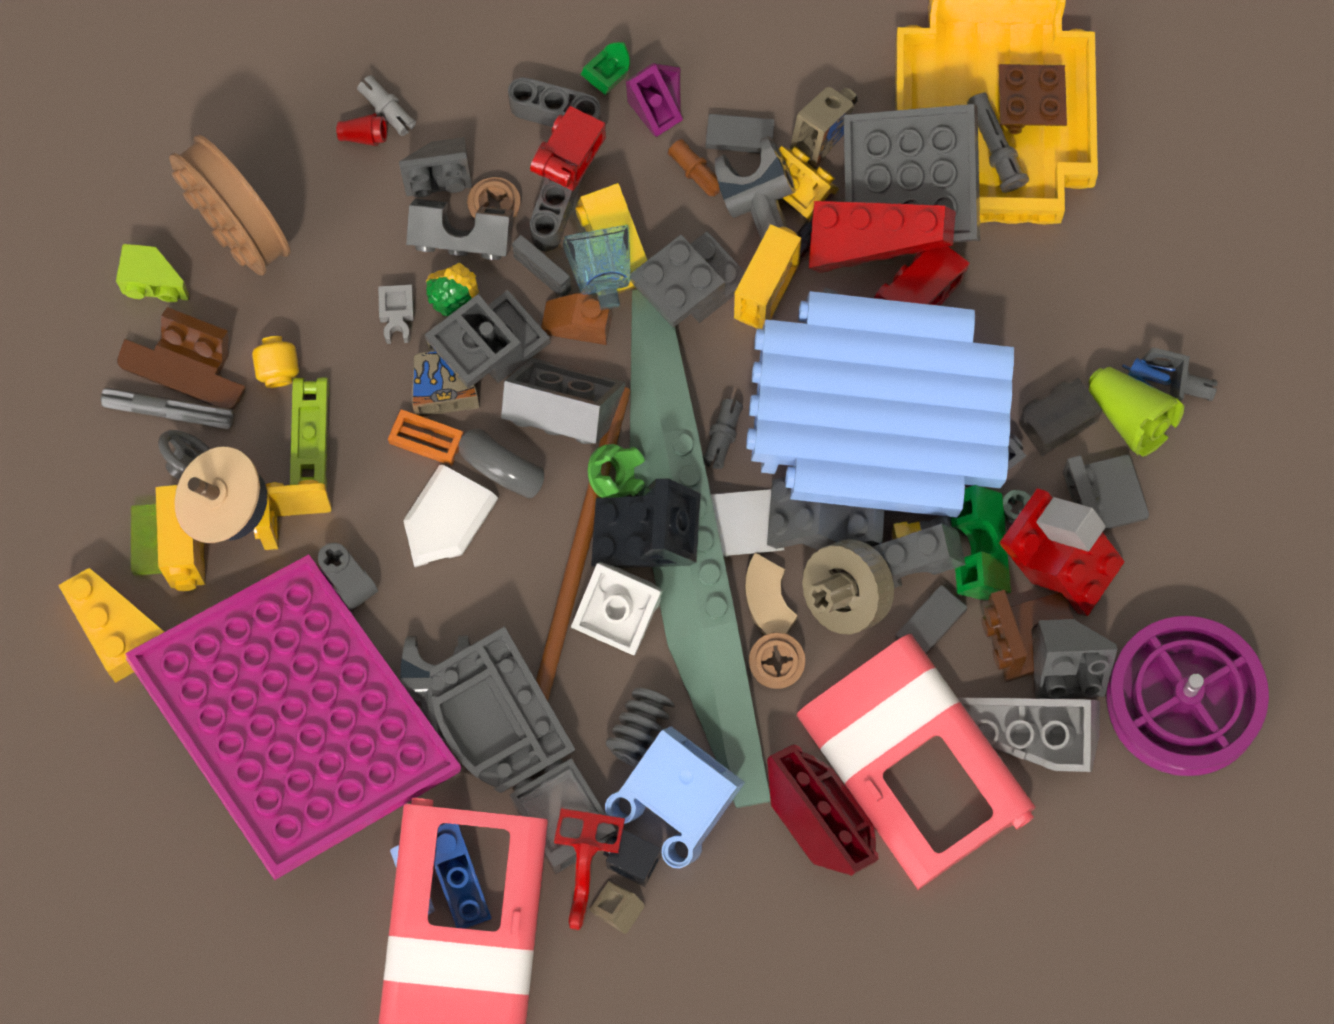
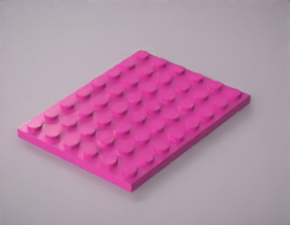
M309 554L125 653L127 662L274 880L410 802L412 798H417L453 777L461 770V765Z

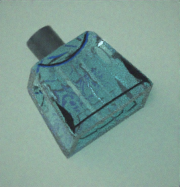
M628 225L564 236L563 248L580 292L584 295L597 292L600 309L602 310L620 306L617 289L629 286L631 277Z

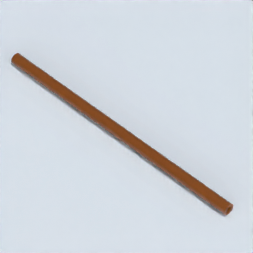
M625 387L610 429L600 439L598 447L607 444L617 445L631 392L629 388ZM610 462L602 464V476L609 475ZM590 482L588 483L536 677V682L547 701H549L594 532L596 498H601L594 492Z

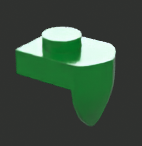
M613 42L607 45L584 66L580 74L604 95L621 82L629 71L631 63L630 54L625 42Z

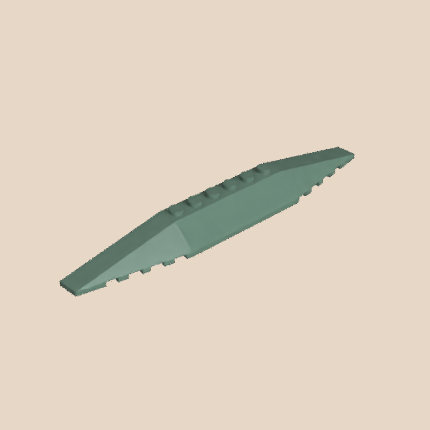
M638 289L632 290L630 449L636 447L645 459L642 464L634 467L635 479H641L645 482L638 496H644V489L655 479L666 478L701 493L697 563L691 566L652 567L655 584L663 590L660 609L667 645L716 761L745 782L733 799L735 807L741 808L771 802L738 625L675 327L673 328Z

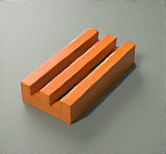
M400 409L388 437V442L391 445L452 466L455 454L459 451L458 444L464 435V431ZM404 422L452 438L453 441L450 443L402 425ZM398 435H405L407 437L447 450L448 452L445 453L436 450L434 448L422 445L420 443L405 439Z

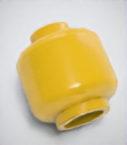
M270 336L263 338L262 345L254 348L252 358L255 377L258 381L265 383L267 388L283 387L292 384V379L299 373L295 345L283 341L282 336Z

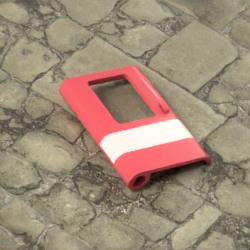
M912 634L905 635L809 702L797 713L798 719L873 823L876 831L918 890L1005 828L1014 826L1018 830L1034 818L1031 812L1036 808ZM935 736H939L944 740L993 809L991 819L942 853H936L883 778L886 770Z
M412 798L411 804H404L378 1024H526L548 819L433 807L434 800ZM442 823L505 829L509 832L510 843L501 924L497 931L434 926L428 922L437 830Z

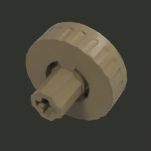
M846 539L819 549L808 560L803 572L802 586L807 606L819 623L832 632L847 635L858 633L881 622L891 609L894 599V582L891 571L879 552L862 541ZM835 568V570H836L837 572H838V571H841V570H845V571L849 572V573L853 576V578H852L850 575H848L847 573H844V572H838V573H835V574H834L833 571H832V569Z

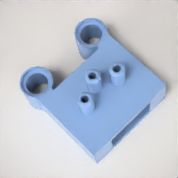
M671 726L659 733L620 791L612 794L607 799L605 812L607 816L625 818L624 824L639 818L643 814L645 806L680 832L664 842L662 857L667 865L673 868H682L699 858L702 852V843L745 782ZM621 797L630 802V815H626L620 810L619 801ZM677 841H681L687 846V858H682L676 853L675 845Z

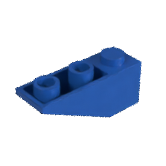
M442 823L437 830L434 867L456 928L465 929L492 918L459 825Z

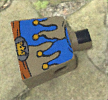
M826 87L798 113L790 149L792 150L796 146L810 157L808 163L816 168L844 135V115L853 113L854 105L858 102L857 95L849 88H843L840 92H837L832 87Z
M427 342L428 352L414 355L412 385L414 413L423 417L479 408L475 386L473 385L468 389Z

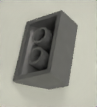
M531 358L504 381L501 418L513 421L515 425L520 427L532 426L543 429L550 435H565L575 438L580 443L596 444L610 429L625 389V382Z

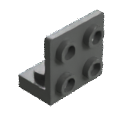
M1081 455L1067 459L1063 475L1072 502L1093 508L1106 525L1104 530L1148 519L1149 512L1129 455L1084 465Z

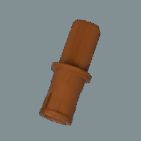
M683 139L676 141L669 148L668 155L685 171V177L693 179L708 196L715 197L718 195L720 188L717 176L706 165L707 160L695 154Z

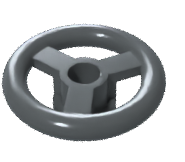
M168 430L160 435L158 447L162 456L167 461L165 465L167 471L173 477L180 480L188 465L200 455V453H197L186 444L192 446L201 454L210 450V448L200 439L180 430ZM169 441L176 448L174 453L169 447Z

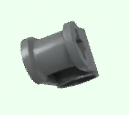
M329 543L320 549L318 553L320 570L350 612L378 592L372 579L357 564L344 546L338 543ZM333 558L336 562L340 561L341 565L338 567L334 564L329 565L328 561Z

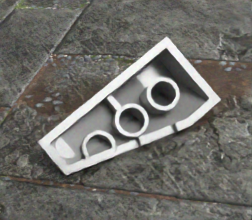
M958 698L994 749L1054 771L1092 772L1099 741L1100 701L1087 699Z

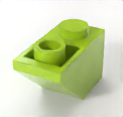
M131 244L122 245L116 282L122 294L133 299H143L145 296L158 297L165 302L189 299V292L184 281L156 247Z

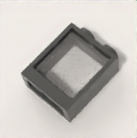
M572 758L565 762L560 759L544 769V775L535 780L527 778L513 788L515 792L510 794L511 802L519 816L548 819L544 857L555 875L576 863V852L573 846L554 843L561 808L606 815ZM564 818L560 835L574 839L579 838L584 822L581 819ZM599 824L596 834L597 842L607 844L612 836L617 838L616 830L612 824Z

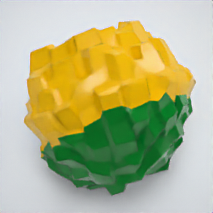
M457 263L442 271L438 270L435 273H431L426 280V295L429 304H432L435 311L448 317L479 294L475 279L476 275L461 263Z

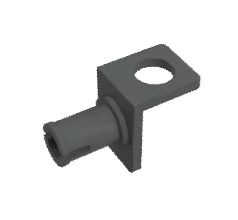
M1151 348L1142 357L1150 365L1176 369L1172 373L1169 395L1177 398L1180 402L1183 400L1184 394L1207 399L1208 401L1214 399L1217 388L1212 387L1217 386V380L1189 374L1190 356ZM1155 358H1167L1171 361H1160Z

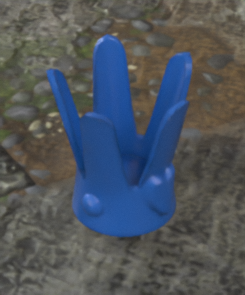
M1136 358L1132 367L1122 365L1123 368L1129 370V376L1148 385L1150 384L1144 379L1163 385L1171 384L1168 374L1155 369L1176 370L1150 365L1145 360Z

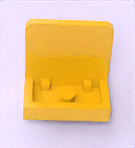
M303 480L298 485L287 486L278 482L265 484L267 488V505L261 521L254 528L255 539L261 540L264 550L279 549L277 517L331 512V502L325 484L319 483L316 480Z

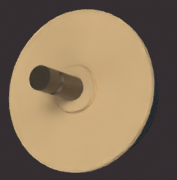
M216 447L196 457L183 472L175 494V513L181 528L191 538L204 543H218L224 540L231 541L246 536L259 524L267 505V488L254 463L246 454L231 447Z

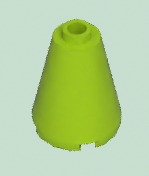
M1112 367L1099 368L1088 381L1090 385L1089 394L1132 452L1137 455L1140 454L1142 457L1157 450L1169 438L1164 433L1170 425L1176 429L1184 414V405L1177 398Z

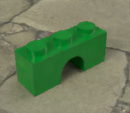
M978 485L965 488L963 509L958 517H951V526L963 531L971 546V555L964 557L966 565L955 568L957 594L985 601L989 600L990 594L1005 590L1006 594L1011 593L1008 553L1000 545V541L1006 534L1003 496L1000 492Z

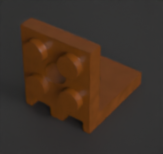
M1005 590L990 594L988 604L984 608V616L981 617V622L985 635L992 637L993 658L998 670L1003 669L1005 683L1034 674V638L1032 637V630L1038 626L1039 620L1074 619L1068 601L1062 593H1055L1011 607Z

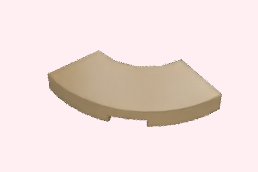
M754 553L747 570L745 584L746 600L751 617L764 636L772 632L788 634L798 615L787 607L781 595V582L785 569Z

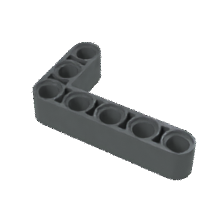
M525 77L513 80L508 87L510 109L518 118L553 127L559 115L564 116L569 106H572L584 113L593 114L592 117L602 121L600 103L589 94ZM523 95L530 97L528 100L520 101L517 99L518 97ZM552 104L561 105L559 109L548 108ZM545 177L530 219L531 238L537 249L550 251L560 244L583 177L574 191ZM554 198H560L563 200V202L558 205H552L548 203L550 200ZM549 227L553 229V231L549 234H541L538 232L541 228Z

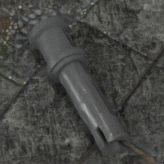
M979 93L974 95L967 101V104L978 106V127L991 154L989 164L998 173L1002 182L1000 185L1002 192L1007 193L1017 190L1026 185L1030 180L1028 175L1022 172L1017 161L1018 152L1009 146L990 105L987 94Z

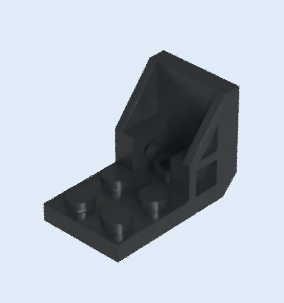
M666 478L655 479L644 489V496L596 498L591 566L596 567L599 562L617 568L691 566L697 563L701 493Z

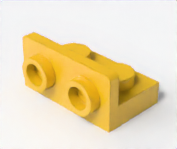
M781 146L779 150L788 165L796 189L795 193L783 199L809 219L813 214L814 201H825L830 193L836 194L839 188L832 183L835 178L820 166L816 170L807 163L810 157L796 146L792 150Z

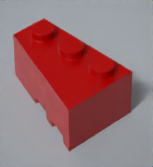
M948 246L919 252L909 267L905 264L899 269L890 285L885 283L879 288L874 299L941 306L962 282L970 262Z

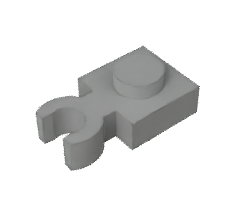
M412 285L378 286L380 323L389 322L384 328L386 343L391 344V335L395 331L402 332L404 343H409L410 331L404 321H414Z

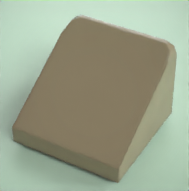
M608 881L589 911L626 934L645 905L634 893Z

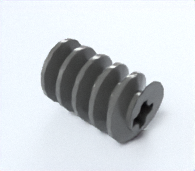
M644 688L633 689L632 697L634 700H629L625 704V708L629 713L623 712L620 714L619 721L622 725H615L612 729L615 737H609L606 740V746L613 755L635 768L640 762L637 756H644L648 751L643 746L644 743L652 744L655 741L650 732H661L663 730L656 722L657 718L668 720L670 717L663 710V707L675 708V704L666 696Z

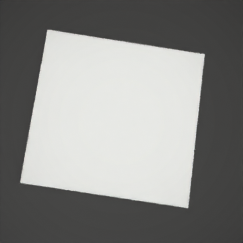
M771 489L711 495L723 556L784 550V547L775 549L767 545Z

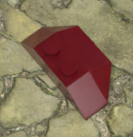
M792 744L768 757L771 807L812 864L853 876L879 860L878 852H876V837L873 823L832 767L815 756L802 752V748L796 744Z

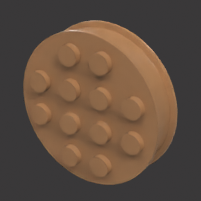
M196 135L192 146L180 155L172 153L169 156L174 170L171 174L183 190H186L183 196L194 210L198 208L206 222L214 229L212 234L223 248L228 245L231 248L232 256L242 267L246 264L255 273L263 276L267 272L266 266L279 256L288 257L290 255L289 244L268 208L238 169L213 143L201 135Z

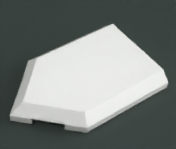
M439 465L403 520L414 567L426 565L428 562L447 557L450 559L462 556L497 502L498 497L490 490L447 466Z

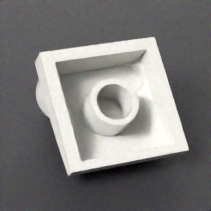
M599 562L592 574L571 628L631 655H636L652 616L660 605L663 590L653 583L627 571Z

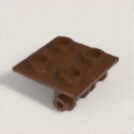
M999 64L1000 125H1005L1008 132L1014 135L1020 134L1025 126H1067L1065 65Z

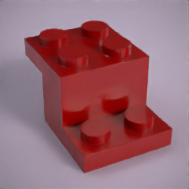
M1037 488L1000 541V545L1031 584L1062 593L1078 614L1088 616L1125 561L1103 532L1090 551L1050 540L1036 521L1052 500V496L1048 491Z

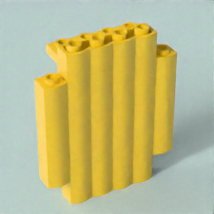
M929 0L928 28H921L917 25L897 27L895 111L967 105V101L974 95L986 93L1000 124L999 64L1065 65L1067 126H1025L1020 134L1014 135L1008 132L1005 125H1000L1009 146L1018 152L1017 161L1022 172L1027 174L1030 179L1026 185L1011 192H1002L1000 188L1002 182L996 169L992 168L989 164L991 154L978 127L980 223L994 221L1007 224L1030 222L1046 225L1062 223L1065 212L1064 187L1086 189L1095 186L1098 176L1095 32L1083 29L1062 31V16L1066 0Z

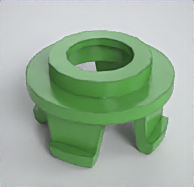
M615 444L598 447L592 453L588 463V478L594 492L601 498L626 497L630 494L632 496L637 495L645 485L643 480L635 479L634 467L645 461L642 453L636 447L627 449ZM610 462L614 466L616 472L615 481L610 476H602L601 468L603 463Z

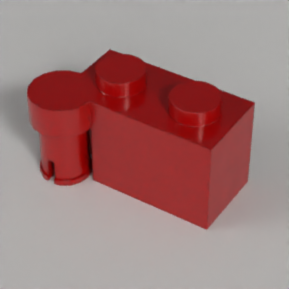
M569 106L564 116L559 115L552 127L553 134L548 142L543 141L540 144L532 160L530 171L574 191L605 141L606 130L604 122Z

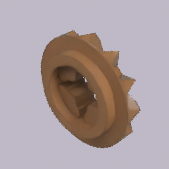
M490 177L479 181L471 189L467 204L470 215L474 219L476 212L481 206L487 207L489 205L488 194L496 201L502 200L500 202V209L514 210L513 218L517 217L521 199L517 188L510 181L499 177Z
M772 632L762 636L756 641L750 651V670L755 679L762 685L773 689L786 688L794 684L804 671L805 654L803 648L789 634ZM776 645L781 656L793 658L782 663L781 675H778L774 664L762 663V661L773 656L774 646Z

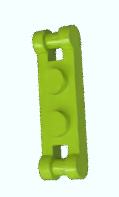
M328 377L317 378V381L293 378L290 485H298L303 480H316L319 483L325 484L327 489ZM305 395H316V400H304ZM302 469H314V477H302Z

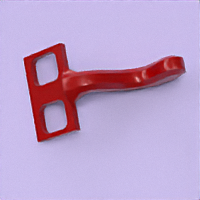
M562 808L560 810L554 843L573 846L576 852L575 891L568 920L570 929L581 930L584 925L590 894L592 859L598 850L613 853L619 852L625 818ZM564 818H576L584 822L579 838L574 839L560 835ZM608 823L619 827L617 841L614 844L596 841L599 824Z

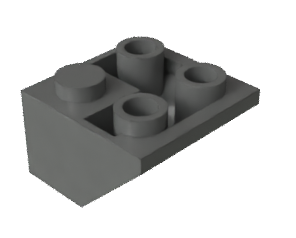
M465 137L430 142L399 161L406 196L421 198L435 192L447 191L449 193H457L465 188L472 187Z
M1074 619L1039 620L1033 642L1036 699L1105 696L1117 653L1116 644Z

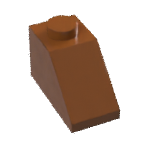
M576 293L546 301L541 328L549 336L606 345L613 313L612 309L603 310L600 296Z

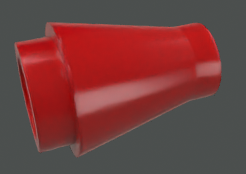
M376 113L347 121H338L336 126L337 138L339 141L378 146L379 143H385L387 140L386 119L384 116H377Z

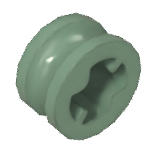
M1012 490L1003 498L1004 518L1008 523L1013 524L1021 512L1019 510L1018 514L1012 513V506L1009 502L1015 504L1016 500L1021 501L1023 509L1031 498L1029 494L1021 490Z

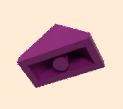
M652 63L626 80L628 104L655 137L683 120L681 116L680 67Z

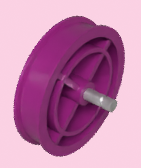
M1176 616L1156 621L1144 627L1127 642L1112 668L1107 686L1106 702L1110 722L1123 745L1137 759L1164 773L1178 776H1200L1218 771L1230 765L1250 746L1265 721L1268 710L1269 689L1266 674L1258 656L1240 635L1225 625L1210 619L1196 616Z

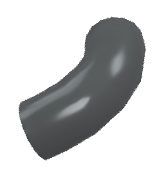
M482 429L469 430L461 437L458 444L461 456L479 472L501 486L528 499L533 498L539 492L544 481V470L542 467L507 450Z

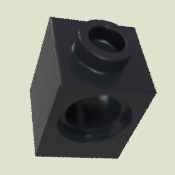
M623 830L619 852L604 851L603 855L607 857V869L646 887L661 858V848ZM612 836L608 844H614L617 838Z

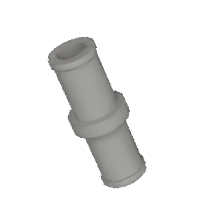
M372 75L365 78V81L372 90L361 81L357 90L375 107V113L378 116H384L400 136L408 134L409 132L401 121L411 130L416 125V121L398 104V98L394 94H389Z

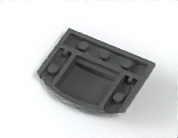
M505 626L430 669V677H433L432 706L441 732L448 745L461 763L476 778L496 787L494 790L499 793L508 790L575 751L573 744Z

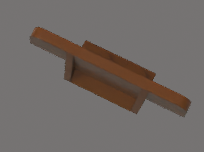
M167 307L161 315V339L154 350L124 338L117 363L127 372L210 405L232 410L237 407L245 393V386L219 376L228 358V331Z

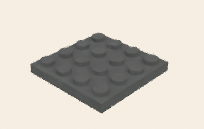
M967 104L844 115L845 202L947 206L956 211L953 243L981 241L978 106Z

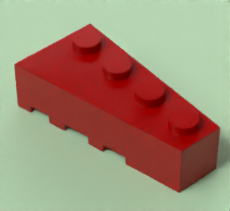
M814 201L809 269L823 273L841 267L861 265V263L886 260L903 254H914L952 246L956 211L947 206Z

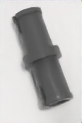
M733 399L722 400L716 424H713L709 431L711 439L703 460L704 464L709 467L716 455L712 467L714 469H722L724 467L730 443L735 442L737 436L735 428L740 413L743 410V405L736 401L730 413Z

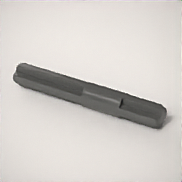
M109 387L104 388L101 394V405L106 408L226 429L231 428L234 421V411L228 408Z

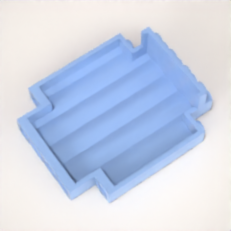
M810 291L806 301H800L798 321L804 322V324L765 319L763 328L756 329L754 349L760 350L759 362L753 363L752 382L757 383V395H751L749 416H755L754 429L748 428L746 449L752 450L751 461L762 462L761 473L775 474L779 464L793 466L787 467L785 487L791 488L790 499L958 517L963 509L965 485L1001 488L1005 483L1008 470L1014 347L973 343L975 310Z

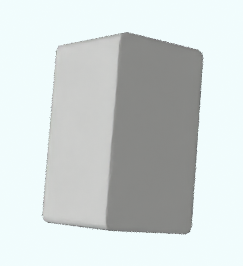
M1056 497L1052 498L1036 521L1050 540L1085 551H1090L1106 527L1093 508Z

